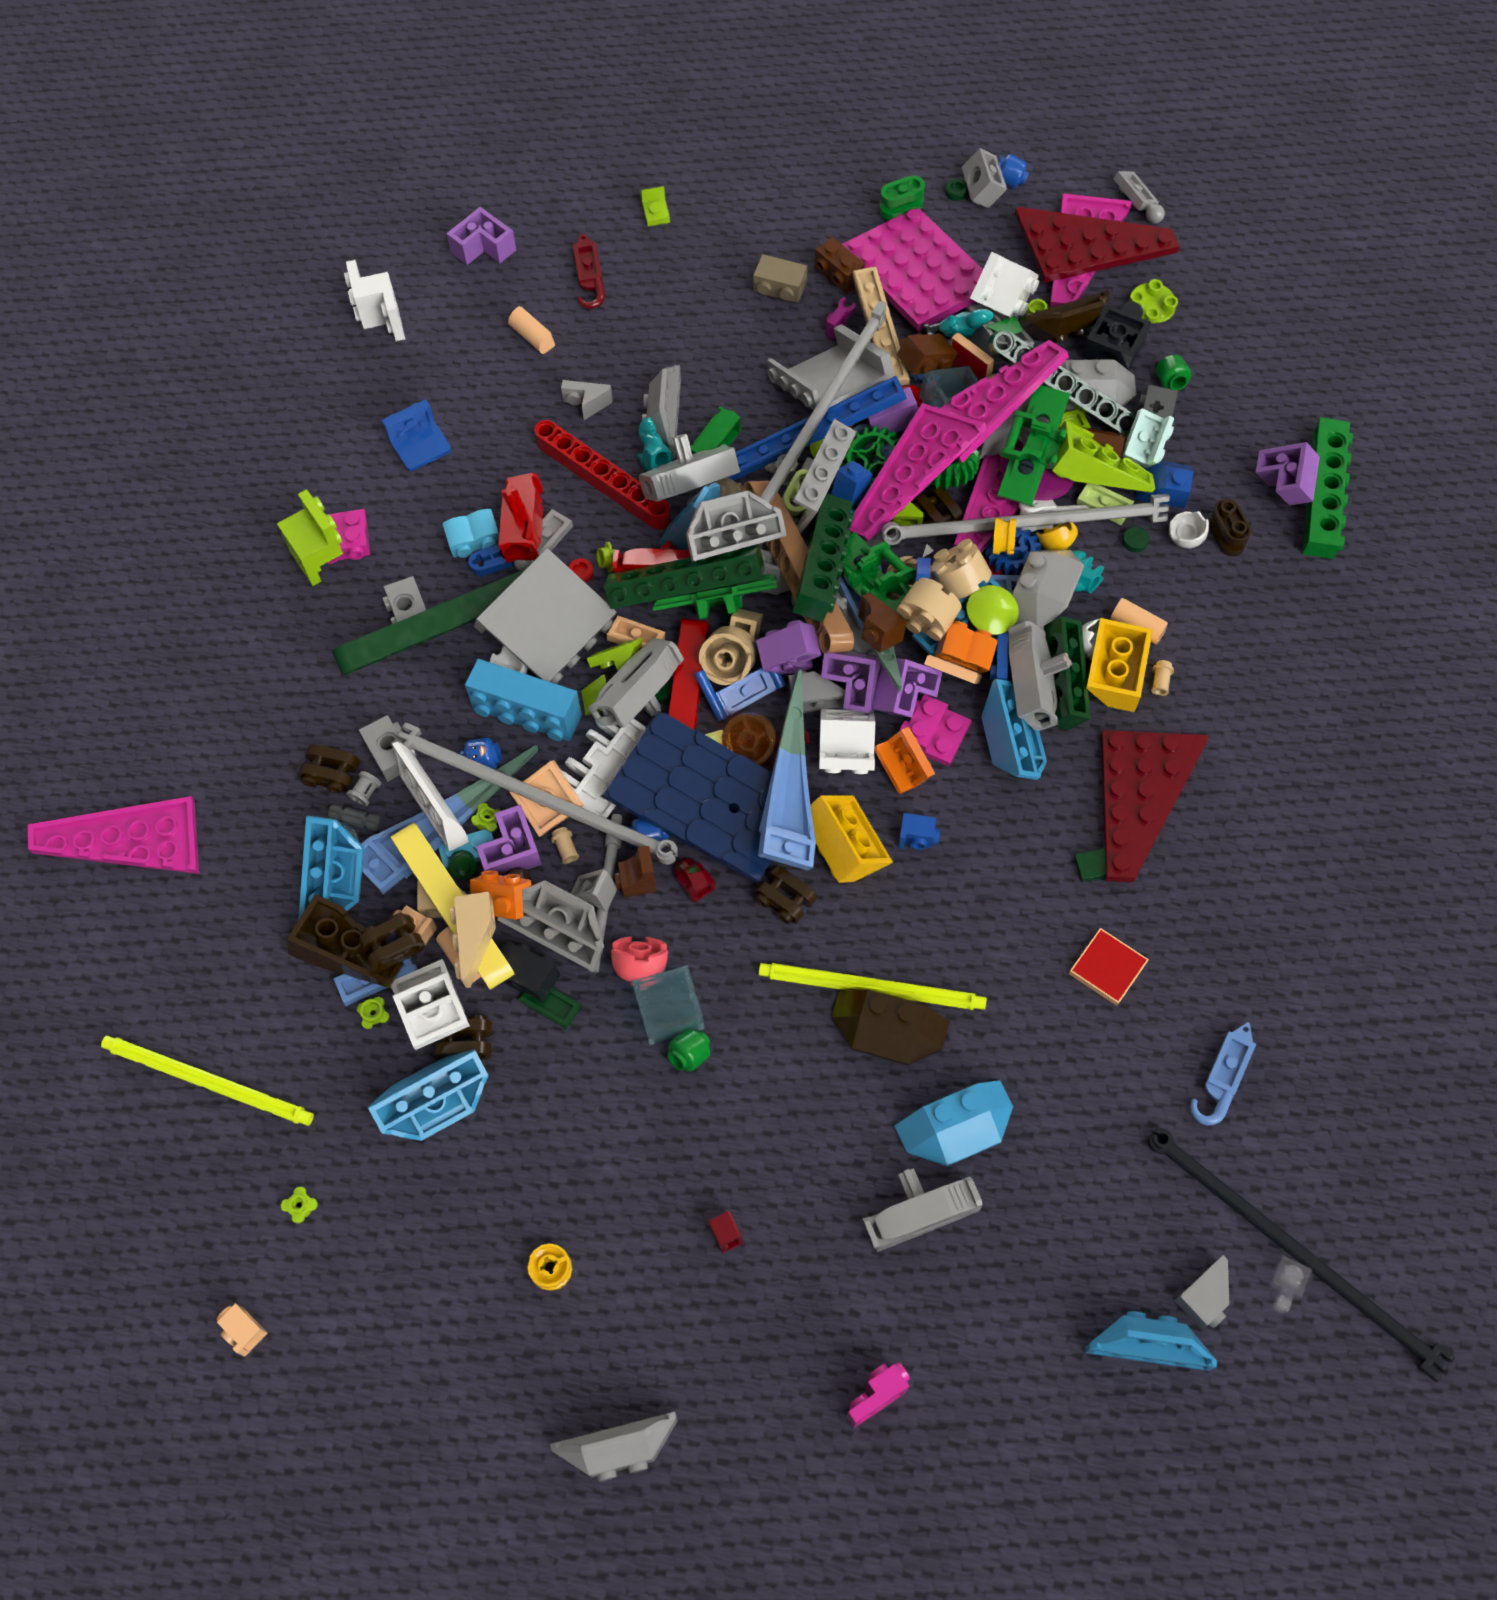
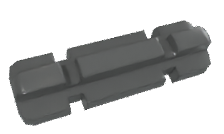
M336 804L331 805L329 808V819H336L338 822L343 820L345 824L360 828L366 826L368 830L378 831L382 820L378 815L371 813L366 815L367 812L348 807L342 809L343 806Z

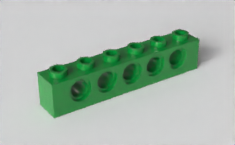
M1320 417L1315 427L1312 449L1320 456L1314 499L1313 502L1307 503L1303 555L1334 559L1337 551H1342L1345 536L1341 535V530L1344 529L1346 523V515L1343 514V509L1346 508L1348 494H1345V488H1347L1350 479V473H1346V468L1349 467L1351 461V453H1348V448H1350L1353 439V433L1350 432V422Z

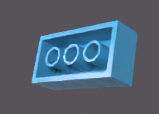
M477 659L465 684L472 708L478 715L497 717L502 723L512 725L513 723L521 725L531 733H537V731L545 733L555 741L563 739L570 742L582 716L577 691L481 659Z

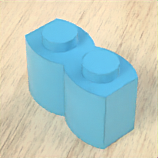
M491 509L478 510L468 516L455 517L442 523L453 557L465 558L477 550L498 545L499 532Z

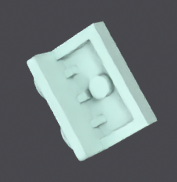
M1143 408L1138 410L1121 456L1124 458L1128 457L1145 468L1159 463L1165 454L1163 449L1165 442L1173 432L1174 427L1172 423L1174 418L1171 416L1162 418Z

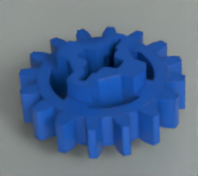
M1017 528L1014 555H1007L1006 552H1001L999 555L993 554V539L985 548V558H988V565H995L996 572L1001 569L1004 570V575H1008L1010 571L1014 575H1018L1019 571L1023 570L1030 552L1041 551V543H1037V535L1030 537L1031 530L1028 529L1022 532V528Z

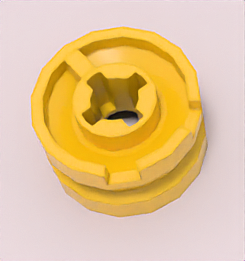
M995 518L993 554L999 555L1001 552H1006L1007 555H1014L1017 519L1003 521L1002 518Z
M545 1244L536 1248L530 1255L529 1264L527 1265L528 1274L533 1282L541 1289L548 1291L557 1290L566 1285L572 1273V1263L563 1248L554 1244ZM549 1262L556 1264L552 1274L545 1271V1265Z

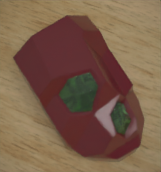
M686 858L675 863L674 874L677 882L692 902L699 901L716 889L715 881L700 862Z

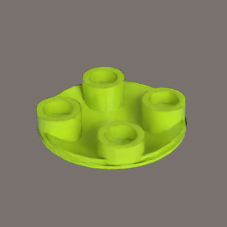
M1157 279L1137 286L1129 297V302L1132 301L1141 305L1143 308L1142 318L1151 321V323H1161L1170 319L1175 313L1178 299Z
M994 585L980 587L979 590L971 594L966 603L968 618L978 630L987 631L992 635H999L1007 632L1017 622L1019 615L1018 604L1013 595L1002 587Z

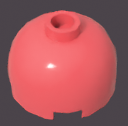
M632 936L620 938L613 942L611 951L612 966L616 974L623 980L630 982V985L643 987L663 974L668 960V950L665 942L651 937H645V942H632Z

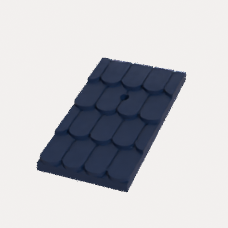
M657 711L600 797L641 820L654 825L661 831L753 882H758L771 862L770 859L758 856L761 835L759 828L772 772L747 757L738 755L700 731L691 729L670 715Z

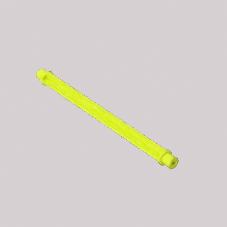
M760 963L759 976L770 977L771 980L840 990L868 989L905 1000L970 1010L974 1008L985 1010L987 997L976 996V993L772 963V965Z
M105 1036L101 1042V1047L110 1050L111 1054H117L132 1061L145 1064L153 1069L208 1088L211 1091L258 1109L271 1112L295 1124L301 1123L309 1126L313 1120L314 1114L305 1111L304 1107H298L280 1099H275L267 1094L129 1043L121 1038Z

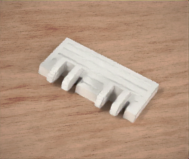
M634 718L625 728H618L615 725L602 726L595 721L600 729L614 738L609 741L598 732L590 729L586 736L594 744L582 762L591 769L570 757L565 761L569 769L584 778L581 783L562 771L584 804L582 808L605 818L609 817L616 805L603 799L600 795L645 729V726Z

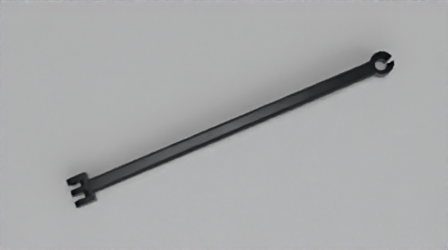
M1161 1128L1152 1132L1153 1135H1150L1148 1138V1145L1153 1152L1165 1154L1422 1360L1418 1366L1419 1370L1434 1382L1440 1380L1441 1375L1432 1366L1445 1373L1448 1366L1438 1357L1441 1356L1447 1362L1452 1363L1455 1356L1438 1342L1432 1348L1426 1345L1177 1146L1169 1131ZM1157 1136H1164L1167 1143L1160 1144L1157 1141Z

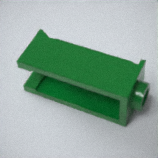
M719 406V413L714 415L690 446L692 454L716 449L724 444L729 447L741 431V417L734 411L726 410Z

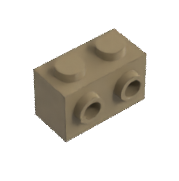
M762 254L753 275L754 292L799 303L807 283V265Z

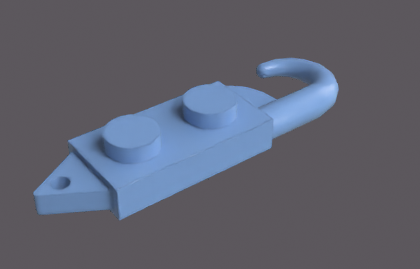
M1249 1022L1237 1030L1229 1031L1226 1034L1206 1080L1205 1089L1214 1100L1218 1101L1213 1114L1209 1116L1201 1114L1197 1108L1198 1101L1192 1099L1190 1105L1191 1113L1194 1119L1201 1124L1207 1126L1216 1125L1223 1120L1256 1046V1043H1253Z

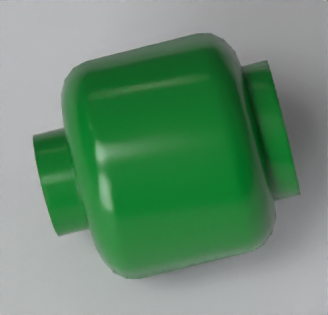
M1169 355L1157 364L1155 375L1163 388L1179 391L1190 381L1191 370L1181 356Z
M684 1029L668 1044V1059L670 1063L679 1071L692 1072L697 1069L710 1056L711 1049L708 1036L700 1030Z

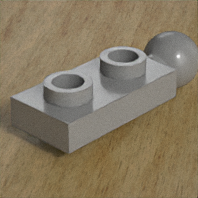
M1118 171L1114 180L1119 185L1120 191L1133 201V207L1138 210H1146V218L1150 223L1156 224L1161 222L1165 216L1164 208L1158 205V200L1134 171Z
M553 509L543 519L541 544L537 549L539 556L547 548L552 551L573 527L570 519ZM515 560L514 566L517 570L522 571L527 569L534 560Z

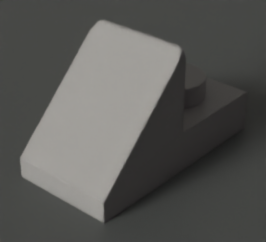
M562 381L563 402L571 405L582 404L584 420L610 405L613 401L611 385Z
M601 869L579 875L570 894L607 912L617 887L608 871Z

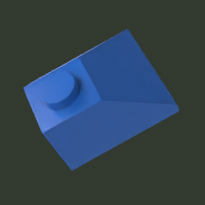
M1160 461L1149 468L1143 467L1153 474L1155 490L1153 493L1136 490L1134 500L1150 502L1151 495L1168 494L1170 495V500L1168 502H1160V504H1168L1172 507L1185 509L1192 486L1194 473L1192 466Z

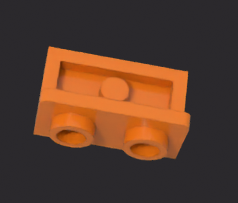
M910 727L900 730L888 741L874 747V751L899 794L921 785L935 775L930 762L927 760Z
M493 870L484 871L481 873V876L470 880L471 894L490 893L496 917L513 920L523 917L522 889L530 887L531 880L522 879L519 874L498 875V871Z

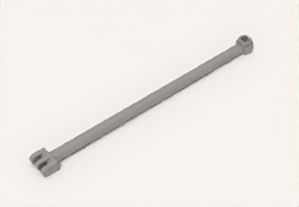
M879 301L872 310L870 320L760 498L769 504L777 494L874 333L879 331L883 325L886 303L884 301Z
M1151 495L1150 503L908 526H899L897 523L889 522L882 527L881 532L883 534L881 536L889 545H896L902 539L995 530V518H1002L1003 521L1017 519L1016 528L1149 516V520L1152 523L1168 521V514H1159V512L1169 511V505L1160 504V502H1168L1170 495ZM889 529H895L893 534H886Z
M404 723L402 729L409 733V735L401 731L396 735L399 740L404 742L401 744L410 751L413 748L636 847L649 846L650 853L656 855L657 860L662 864H671L676 861L675 856L678 857L677 846L671 840L657 841L421 738L420 728L409 723ZM393 740V742L391 743V747H393V746H392L393 743L399 742V741ZM664 847L671 848V851L667 853H664L661 850Z

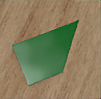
M1017 316L985 326L996 332L1009 331L1012 334L1023 331Z

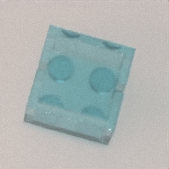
M969 366L929 371L924 373L919 396L924 404L941 408L951 402L953 396L977 383L978 378Z
M688 965L632 981L649 1045L674 1038L688 1028L696 1031L705 1029L704 1018L697 995L695 994Z

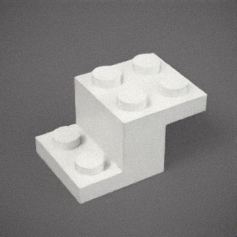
M991 252L970 299L1009 317L1017 316L1018 319L1019 316H1024L1029 305L1026 303L1030 293H1035L1039 285V280H1037L1039 275Z
M356 260L346 262L348 272L344 273L347 287H352V289H349L348 295L351 305H356V307H353L356 320L362 322L364 329L386 324L388 332L394 333L396 341L404 340L405 335L388 272L361 278Z
M821 708L819 769H825L827 773H840L841 770H852V773L867 774L868 770L874 771V710L870 713L848 709Z
M443 959L395 979L391 986L394 992L393 998L415 1050L470 1026Z

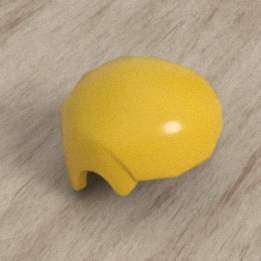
M1070 522L1056 525L1051 529L1045 528L1044 534L1037 532L1036 535L1045 550H1066L1075 541L1078 530L1076 525Z

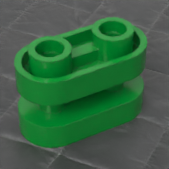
M912 175L884 185L880 195V216L889 221L899 215L908 213L912 209L919 208L921 210L924 200V180L919 176Z

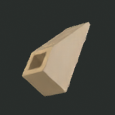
M489 892L455 896V907L450 908L452 924L457 926V934H453V946L455 952L459 951V962H455V972L457 979H461L466 988L471 987L496 929L494 903Z

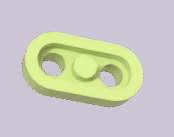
M801 469L795 473L782 497L791 516L800 515L805 510L804 507L793 502L801 486L800 483L803 482L808 472L807 469Z

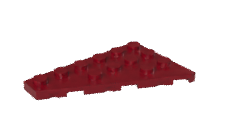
M1025 207L1015 208L1014 215L1044 283L1178 253L1180 247L1170 228Z
M1102 730L1101 750L1106 881H1135L1208 741V735Z

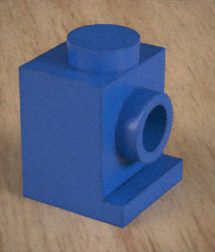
M904 813L898 848L904 849V845L908 844L914 849L923 850L926 847L932 848V844L938 845L940 828H935L936 818Z

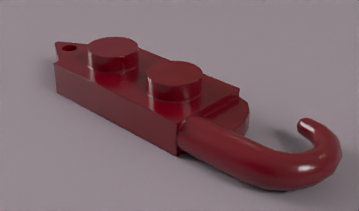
M581 233L577 243L573 244L579 284L584 290H595L596 299L591 302L584 301L581 296H578L577 299L582 307L594 309L605 301V290L596 241L592 242L584 233Z

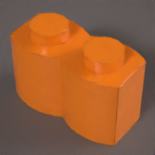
M953 621L938 642L935 656L975 672L984 673L989 671L998 640L992 638V634L987 631L976 630L974 632L967 628L968 625L966 623Z

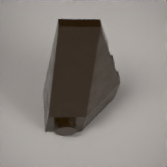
M316 894L287 938L288 954L313 966L346 974L391 988L404 965V962H400L383 971H372L367 961L368 956L372 952H363L358 942L361 932L365 927L361 923L354 921L341 905Z

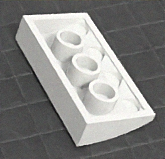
M399 742L393 743L392 746L401 779L448 851L450 852L468 843L469 840L466 832L414 754Z

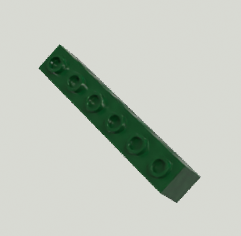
M826 494L814 517L793 613L820 622L824 621L827 612L832 614L837 600L833 595L836 596L840 585V580L836 578H840L844 563L840 561L843 562L848 547L845 545L849 540L850 527L854 518V513H851L853 502Z
M755 544L697 561H692L691 557L612 573L608 575L604 588L610 608L616 609L762 579L765 565L760 546Z

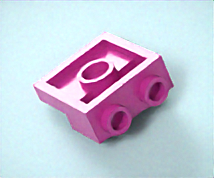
M365 509L330 514L337 526L336 530L343 541L339 544L343 554L327 563L332 564L338 560L349 558L357 560L363 556L370 555Z
M924 694L921 701L916 700L913 717L910 722L905 720L900 730L910 727L925 756L950 767L972 720L948 710V704Z
M900 1362L889 1368L886 1364H883L869 1374L866 1390L870 1397L864 1393L853 1400L849 1406L850 1411H848L846 1418L853 1429L906 1393L909 1388L908 1380L910 1377Z

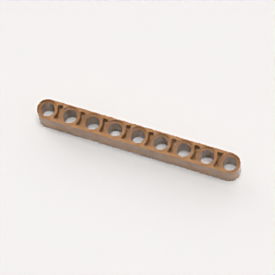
M747 481L743 486V491L748 490L761 497L770 481ZM777 492L770 504L782 511L787 536L766 541V544L794 599H796L807 546ZM837 602L832 614L827 612L823 622L804 616L807 624L814 625L818 644L823 653L849 652L853 649L854 635Z

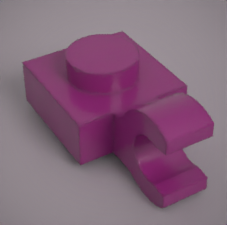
M845 297L839 300L838 308L834 313H830L825 321L826 336L833 340L836 339L833 328L841 324L846 326L849 317L856 312L855 302L850 307H845Z

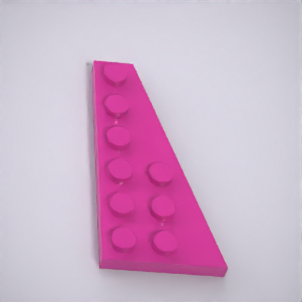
M1063 194L1061 213L1123 222L1131 209L1133 201ZM1095 272L1054 280L1050 308L1080 299Z
M1048 340L1022 355L1021 361L1010 367L1005 365L999 369V374L990 379L985 377L953 396L951 402L941 407L940 409L983 422L988 428L956 459L963 463L1069 358L1067 350Z
M922 403L856 509L850 527V534L856 532L863 540H871L885 524L890 522L988 429L985 423Z
M999 454L985 455L963 520L1014 516L1020 509L1018 506L1019 502L998 497L1003 480L1001 472L1003 457ZM994 530L958 534L954 547L965 539H971L982 553L994 539Z
M192 796L28 824V850L33 854L199 874L195 800Z

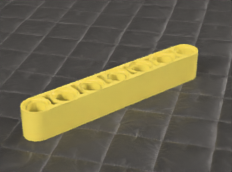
M413 822L390 836V838L452 933L457 934V926L452 924L450 908L455 907L454 897L462 896L463 894L416 823ZM492 938L478 969V973L490 990L515 975Z

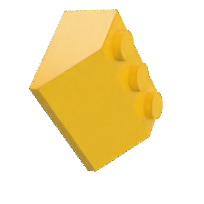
M1100 618L1086 689L1106 706L1135 712L1141 698L1153 629Z
M820 796L810 805L818 851L825 858L831 869V874L837 879L838 883L855 882L893 863L854 796Z

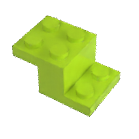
M306 489L298 494L304 509L277 523V526L288 550L312 586L322 582L318 574L322 571L320 566L343 554L339 545L343 541L336 530L337 526L330 514L326 515L324 513L325 509L317 496L313 498Z

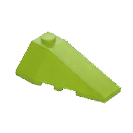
M1064 421L1061 429L1067 430V434L1057 455V463L1052 469L1057 476L1061 478L1066 477L1076 482L1153 493L1155 484L1152 473L1128 457L1124 459L1118 457L1113 451L1114 448L1109 444L1103 447L1092 439L1094 434L1070 421Z

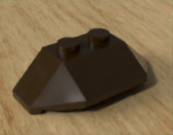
M1108 290L1025 315L1019 318L1018 321L1021 328L1039 340L1046 342L1053 339L1054 343L1067 340L1068 334L1073 333L1074 337L1088 333L1087 328L1095 325L1110 294Z
M868 989L839 991L832 1014L833 1022L852 1050L904 1065L913 1064L942 1050L950 1021L923 1004Z

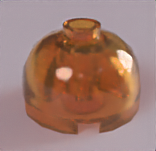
M756 712L741 713L733 717L722 733L723 746L738 755L747 757L758 765L765 762L771 756L777 743L776 730L772 722L764 715Z

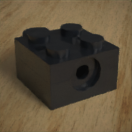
M1131 301L1125 302L1121 309H1117L1106 304L1086 340L1082 358L1087 360H1115L1130 371L1146 341L1151 321L1142 318L1143 308L1141 305Z

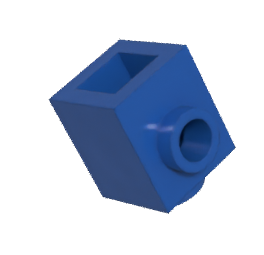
M855 461L839 467L834 477L835 481L831 494L853 502L852 506L863 500L868 492L872 473Z

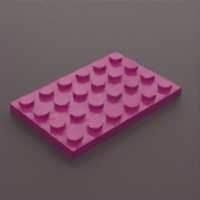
M919 208L899 215L842 244L865 263V268H877L885 298L918 332L921 330L922 324H934L976 302L970 299L983 269Z

